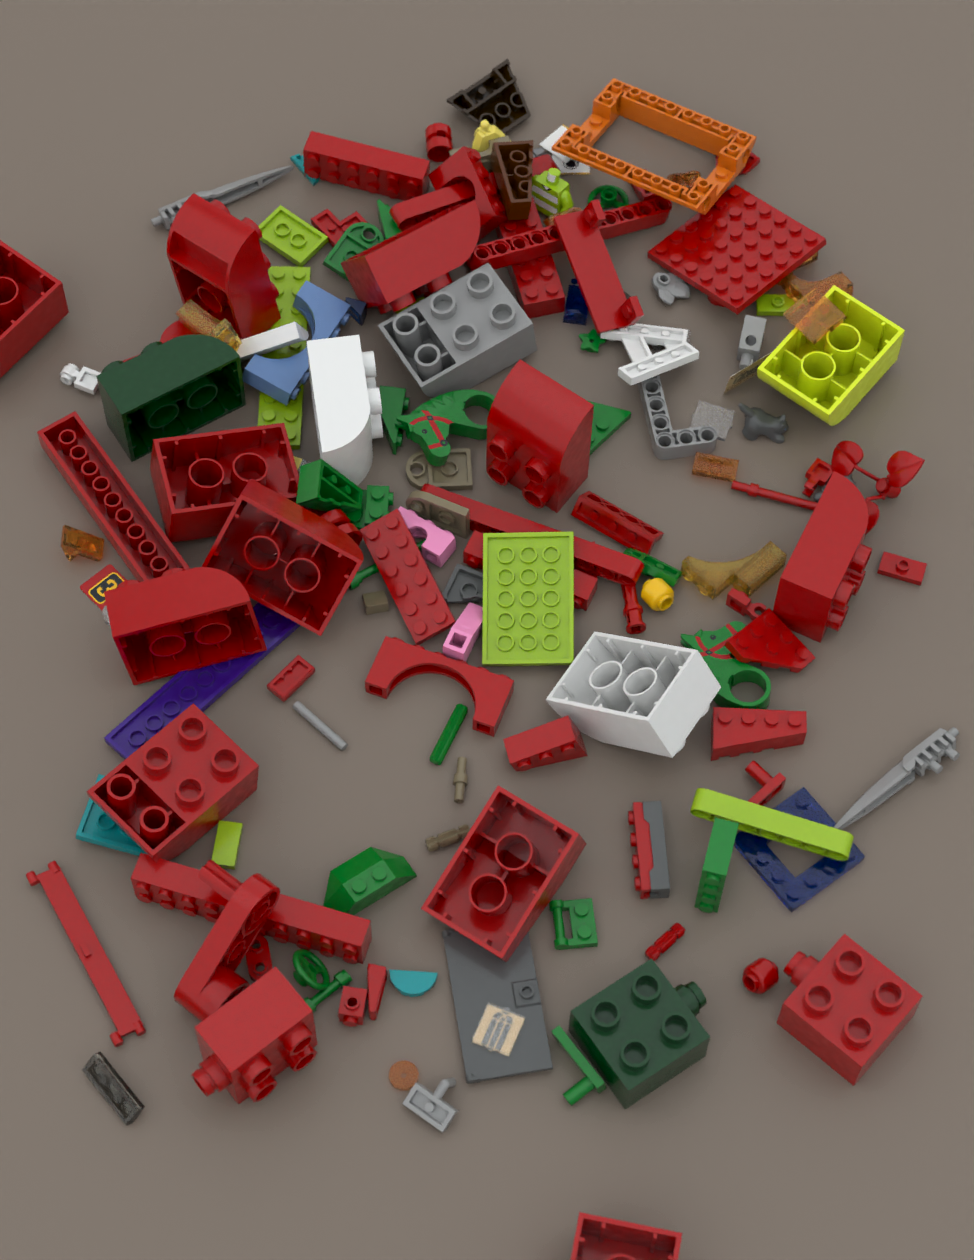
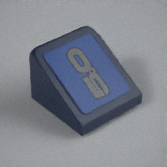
M346 297L345 302L351 305L348 314L362 326L367 316L366 302Z

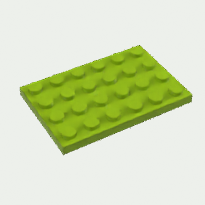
M574 532L483 533V667L571 665L574 661Z

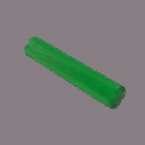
M456 705L430 755L431 763L441 765L468 713V708L465 705Z

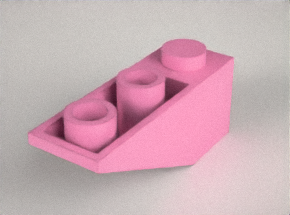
M469 602L454 623L443 644V654L446 657L467 661L482 630V606Z

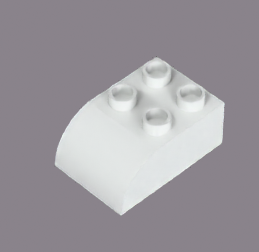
M359 335L306 341L320 459L324 460L358 486L367 476L372 465V439L383 438L380 390L379 387H376L375 381L376 366L374 352H362Z
M594 631L548 695L546 701L561 717L568 715L582 733L603 743L673 758L684 747L686 738L699 719L708 712L710 703L721 686L698 650Z

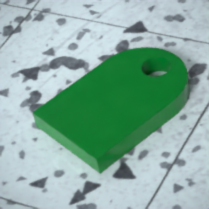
M366 222L352 224L346 229L327 255L323 265L349 282L341 262L384 241L381 231L376 226ZM369 231L373 233L374 238L366 239L363 233Z

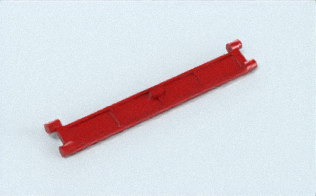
M52 861L47 865L49 870L38 875L34 871H30L26 874V878L31 886H35L38 883L41 884L117 1029L116 1032L110 1034V1038L114 1046L118 1047L124 1043L122 1037L136 1032L137 1036H141L146 1030L57 862Z

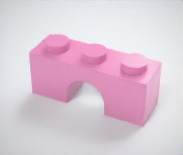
M400 506L399 510L414 539H426L421 545L424 559L441 568L456 550L454 535L448 530L438 528L432 521L419 517L413 510H407Z

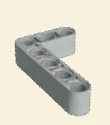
M659 375L637 383L653 452L658 459L668 460L704 455L715 450L717 431L711 426L672 430Z

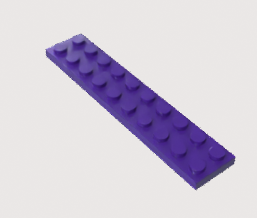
M258 602L253 609L267 647L266 651L191 671L178 672L104 737L105 742L123 759L128 758L193 703L204 712L301 625Z

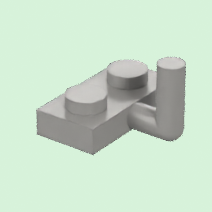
M453 1077L441 1080L434 1093L419 1082H416L402 1104L441 1132H445L458 1110L444 1101L442 1097L448 1088L456 1085V1080Z

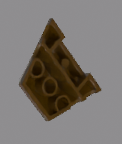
M509 59L494 67L491 73L466 90H460L446 100V102L478 124L482 120H487L489 124L495 125L504 134L531 116L523 94L517 86V79L511 71Z

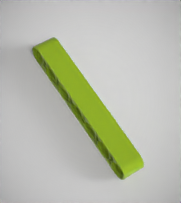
M705 788L696 789L690 813L698 818L714 822L716 817L739 823L738 830L839 861H847L849 859L854 836L849 832Z

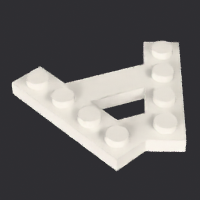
M636 323L632 326L601 333L600 338L610 341H622L632 363L618 368V376L631 386L699 359V351L687 343V329ZM647 344L664 346L665 350L652 355Z

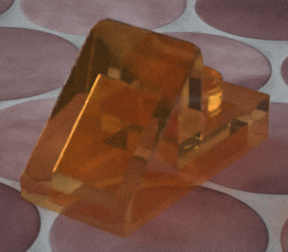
M67 525L63 526L61 548L69 561L77 555L97 562L102 559L103 538Z

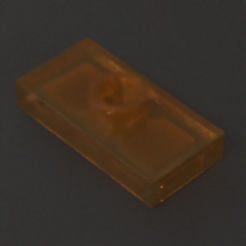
M696 452L692 474L733 482L736 479L739 460Z

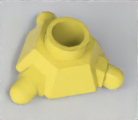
M482 120L480 127L474 132L472 149L483 152L489 148L488 140L503 137L505 134L495 125L489 124L487 120Z

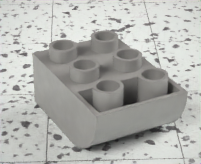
M489 263L484 264L378 325V328L423 393L431 398L450 391L470 389L537 351L532 321Z

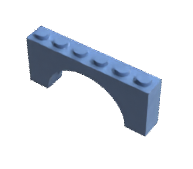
M307 280L296 294L293 307L306 318L311 329V340L338 337L341 331L339 329L340 326H345L351 316L348 314L350 304ZM307 347L300 353L284 359H269L254 354L244 369L243 382L287 406L291 399L295 400L301 390L299 388L300 385H305L310 378Z

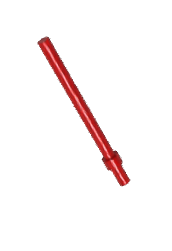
M733 480L731 489L748 493V496H760L814 511L817 502L764 489L754 483L746 484Z

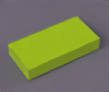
M219 820L211 860L222 868L235 870L243 823Z

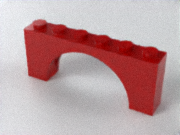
M385 636L365 680V691L367 693L387 699L398 684L412 676L433 673L450 677L468 691L474 702L475 713L472 729L493 737L495 736L514 691V680L504 674L497 675L491 673L484 667H474L468 665L463 660L448 658L443 653L425 650L420 645L405 643L400 638Z

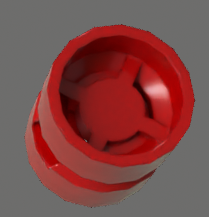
M444 123L429 125L425 130L427 157L433 162H445L450 157L449 150H453L451 128Z

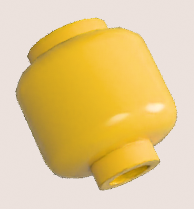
M653 578L643 584L641 598L652 610L664 611L673 604L674 591L662 578Z

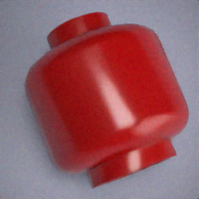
M766 958L757 959L744 968L742 978L744 986L750 992L756 994L765 993L778 983V967L774 962Z

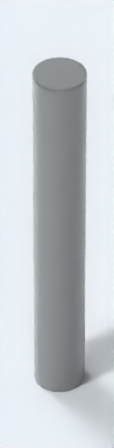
M300 701L294 703L293 708L341 751L347 748L348 744Z

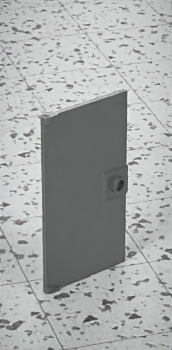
M453 929L442 931L465 1066L466 1083L472 1084L485 1080L553 1069L529 933L526 934L506 963ZM488 1005L524 1019L509 1055L499 1051H501L512 1026L511 1017H506V1024L510 1025H505L495 1048L496 1050H494V1047L504 1026L503 1022L498 1023L489 1046L486 1047L497 1024V1020L503 1016L501 1013L494 1015L493 1018L495 1019L491 1021L482 1043L479 1044L473 1041Z

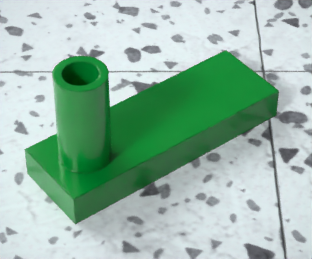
M560 1025L552 1030L554 1038L585 1076L562 1094L567 1102L573 1106L594 1088L600 1094L607 1087L603 1079Z

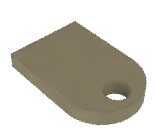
M451 449L447 462L442 466L431 465L427 461L423 450L414 453L406 463L408 482L418 490L424 484H431L448 491L473 490L471 449ZM413 468L423 470L420 474H413L411 472Z
M413 491L408 496L405 503L407 509L413 510L424 520L432 521L440 529L448 530L452 534L467 538L470 533V512L468 508L424 491Z

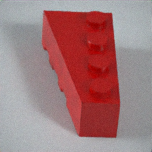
M713 707L711 717V761L719 760V757H735L747 752L758 753L769 748L780 749L804 744L807 733L806 711Z

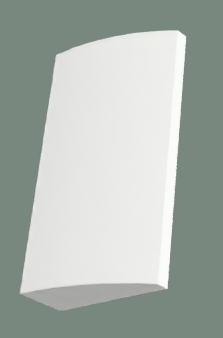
M292 322L228 345L240 355V361L242 362L251 359L254 354L260 356L307 340L309 333L298 323Z

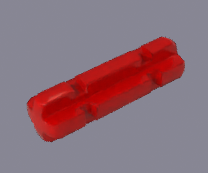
M675 923L670 928V931L667 930L654 942V946L651 945L645 950V956L649 960L652 958L655 961L660 957V953L663 954L676 942V938L679 939L684 935V927L679 923Z

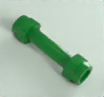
M344 969L334 975V980L329 983L325 990L319 991L310 999L306 997L304 1001L314 1013L316 1006L340 987L343 989V986H348L352 981L351 976Z

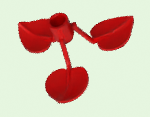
M842 441L836 445L833 451L831 462L833 471L843 476H849L855 468L876 481L875 487L880 494L865 499L869 516L866 536L879 519V508L872 501L878 499L885 500L886 497L891 499L898 497L901 487L907 485L915 477L925 460L910 452L898 451L890 457L887 463V471L890 474L884 478H878L857 465L863 459L861 447L852 441Z

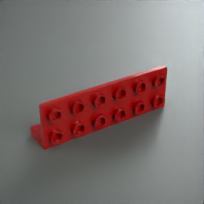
M599 199L591 201L584 210L555 216L553 221L596 331L600 334L635 325L644 316L637 295L626 299L598 228L606 217Z

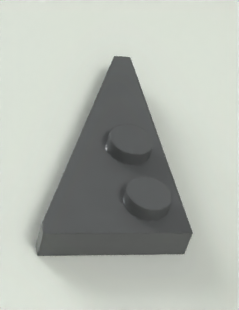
M457 564L442 593L446 602H483V573Z

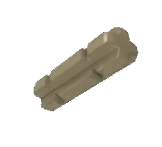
M467 824L459 826L457 830L453 828L437 834L438 837H429L425 840L426 847L432 852L437 850L439 846L443 848L459 842V839L464 840L470 828Z

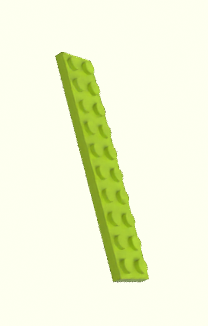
M271 266L268 269L270 281L279 292L276 302L281 318L267 331L292 322L298 323L307 331L308 322L306 318L293 307L296 294L305 281L310 282L311 267ZM307 340L263 354L262 357L284 359L294 356L307 347ZM300 385L299 388L301 390L295 400L291 399L287 406L260 391L258 426L284 423L291 449L300 450L304 385Z

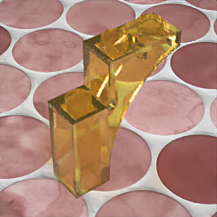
M191 298L175 313L180 322L193 334L207 335L220 339L230 345L235 351L242 344V341L228 320L225 318L222 321L216 319Z
M770 541L754 554L736 561L708 562L687 556L682 561L681 571L687 581H692L703 595H708L712 600L731 584L734 589L742 591L750 597L784 567L787 554Z

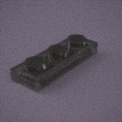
M101 1052L93 1054L82 1071L126 1126L132 1124L145 1106Z

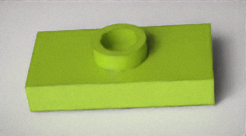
M763 294L756 300L757 316H799V294Z

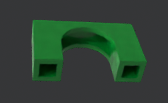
M715 817L694 907L699 908L702 912L718 913L739 823Z

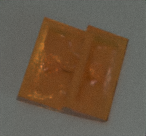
M817 288L807 293L783 313L784 317L813 345L828 331L832 332L847 318Z

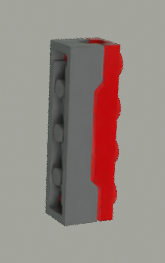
M661 801L633 802L632 811H628V824L633 825L634 832L630 833V845L635 847L636 853L632 855L633 869H637L638 876L634 877L635 891H639L640 899L669 898L670 881Z

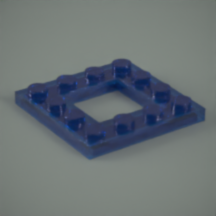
M804 787L773 808L774 810L830 827L836 825L834 820ZM741 831L736 835L734 847L790 912L796 910L865 858V855L852 843L847 861L823 857L795 878L766 845L772 840Z

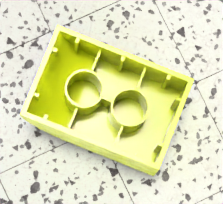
M833 285L757 368V377L828 425L834 426L848 416L896 362L905 330Z

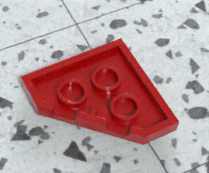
M770 608L724 644L739 662L760 663V666L775 669L783 667L795 673H799L816 658Z

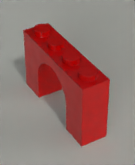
M463 146L428 176L435 191L466 180H470L473 183L476 194L475 201L480 215V234L478 239L480 241L504 222L507 216L505 207L496 194L497 190L488 177L489 173L480 160L479 152Z

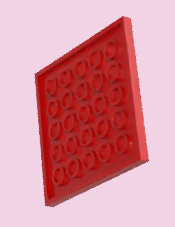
M735 184L720 196L706 215L697 213L647 253L649 259L738 315L826 245V238Z

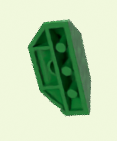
M369 847L330 871L323 906L355 915L414 879L417 875L403 856Z

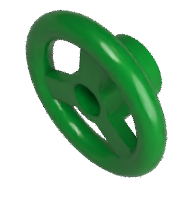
M614 185L599 186L588 197L589 204L597 194L601 193L600 204L602 209L619 208L629 205L627 194L621 188ZM617 194L621 196L623 203L617 201Z
M306 949L296 950L292 957L295 968L293 972L295 980L303 987L310 986L315 990H325L330 983V976L323 962ZM304 957L311 960L316 966H314L312 963H309ZM317 974H321V975H322V978H323V982H322V983H318V982H317V979H316V975H317Z

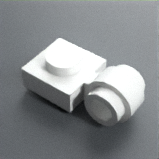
M69 363L60 372V380L67 385L74 383L75 388L94 395L99 387L96 376L101 373L85 366L79 372V368L76 365Z

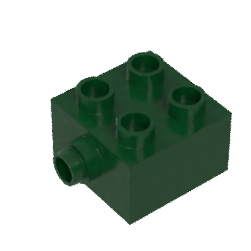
M651 958L570 1011L568 1031L624 1109H627L705 1057L710 1036L695 1016L700 1013L699 1009L707 1004V1000L702 990L693 981L685 985L680 984L674 988Z

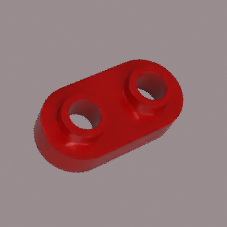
M257 935L246 953L249 976L254 982L273 969L268 941L261 935ZM256 943L261 945L258 949H254L252 946ZM258 966L265 967L263 971L256 970Z

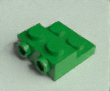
M367 485V490H363L361 509L346 514L350 519V523H353L360 530L392 512L389 511V506H393L394 492H390L389 486Z

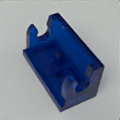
M576 278L571 280L572 284H578ZM569 285L563 323L586 326L589 310L580 287Z

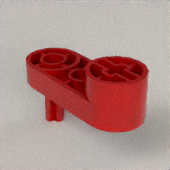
M209 860L205 866L201 867L198 878L227 899L228 903L180 980L174 994L175 1001L201 1022L250 986L249 982L235 971L268 919L280 896V888L262 874L256 873L241 883L213 860Z

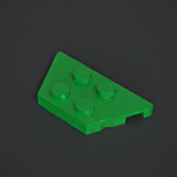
M588 401L594 405L590 455L631 418L630 411Z

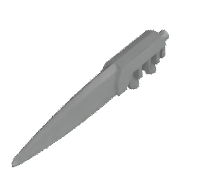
M289 165L270 170L210 191H200L195 194L208 202L216 199L225 205L277 180L293 170L294 166ZM190 196L159 208V216L151 219L153 227L163 224L169 230L176 214Z
M955 727L949 731L942 728L935 731L907 753L903 760L872 785L833 828L842 830L871 812L904 786L912 783L915 780V773L922 777L925 774V769L939 774L943 770V766L939 764L942 756H948L955 761L960 755L955 751V737L959 735V731Z

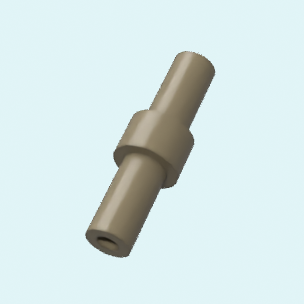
M458 757L457 772L454 774V802L456 803L464 802V789L468 781V775L466 774L467 758Z

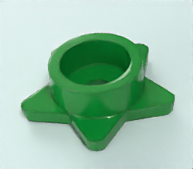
M592 329L588 334H579L578 336L582 341L580 350L598 353L599 346L606 342V339H602L597 335L595 329Z

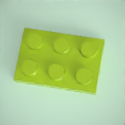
M281 205L258 226L262 232L260 241L299 267H303L328 243L326 235Z

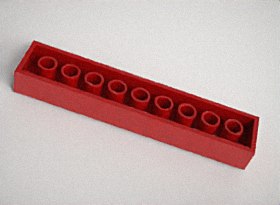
M76 411L37 432L43 450L138 581L142 582L161 577L165 571L172 568L190 569Z
M140 854L131 876L135 895L140 901L159 903L163 908L169 910L176 908L182 910L186 915L193 917L199 915L212 923H216L228 903L227 899L198 878L200 870L161 858L155 862L148 854ZM280 894L274 909L258 935L263 937L265 935L273 937L279 943L286 944L290 942L296 944L300 949L317 950L326 957H340L350 964H363L372 940L371 920Z

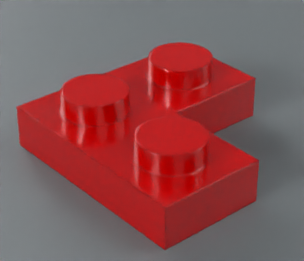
M328 208L311 218V224L328 237V242L333 247L349 226L358 222L368 223L357 211L339 221Z

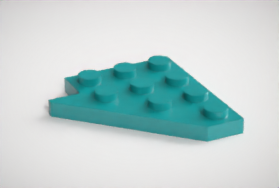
M98 774L95 784L105 776ZM89 798L76 832V839L140 856L141 853L147 854Z

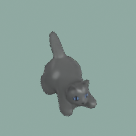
M739 403L740 410L745 414V427L742 433L748 440L755 441L759 435H765L775 443H783L785 441L782 433L787 432L789 429L785 414L774 417L761 408H749L745 404Z

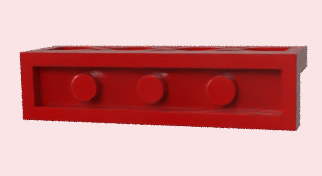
M591 491L578 497L571 513L575 518L624 546L634 548V550L636 549L648 555L655 542L660 540L664 534Z

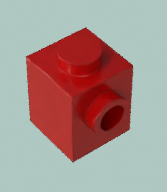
M343 986L338 1011L339 1022H343L344 1025L355 1027L357 1024L363 1025L368 1002V989Z

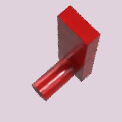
M755 760L746 767L745 771L762 786L748 802L764 806L784 788L786 778L780 772L775 777H772Z

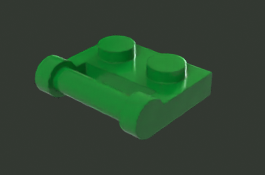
M592 898L567 901L553 900L549 902L550 911L553 912L556 936L554 947L556 950L598 946ZM562 911H569L572 939L565 938Z

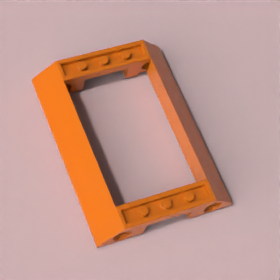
M613 78L593 100V111L589 118L581 126L572 124L552 146V150L706 215L745 167L755 144L756 136ZM620 115L718 156V164L706 179L698 177L689 191L687 187L596 150L592 146Z

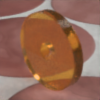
M409 1061L396 1062L389 1071L390 1083L394 1088L402 1091L411 1089L419 1078L418 1069ZM405 1073L407 1076L402 1078L401 1074Z

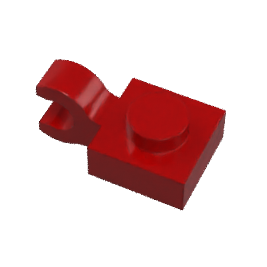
M817 458L806 472L805 477L808 480L804 485L805 489L802 494L811 497L817 485L824 486L828 483L833 473L832 465Z
M734 588L727 595L726 605L742 616L747 614L752 620L759 616L755 611L763 613L767 609L762 603H751V599L746 593Z

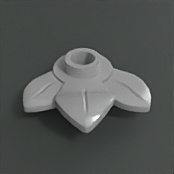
M659 272L653 276L652 286L658 292V296L663 302L671 305L674 297L685 299L691 297L690 289L685 284L686 282L673 273Z

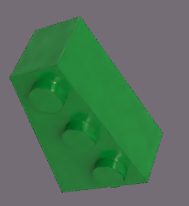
M320 459L300 466L296 498L298 505L323 512L341 509L345 514L361 509L363 490L324 460Z

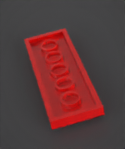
M397 508L360 529L362 538L415 643L420 645L452 627L456 620L400 510Z

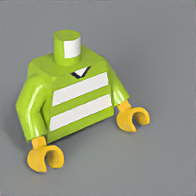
M550 168L541 175H534L532 177V197L534 198L536 208L552 219L555 216L571 213L574 205L570 194V185L560 178L561 172L557 168Z

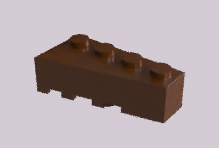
M533 140L493 143L490 162L508 221L525 220L529 217L532 202Z

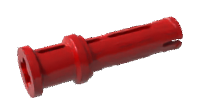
M621 584L625 603L623 615L627 620L626 632L629 634L642 633L646 630V624L642 619L643 608L638 603L636 587H628Z

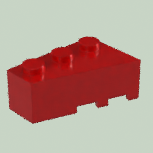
M568 715L503 739L509 763L516 772L588 756L581 732Z

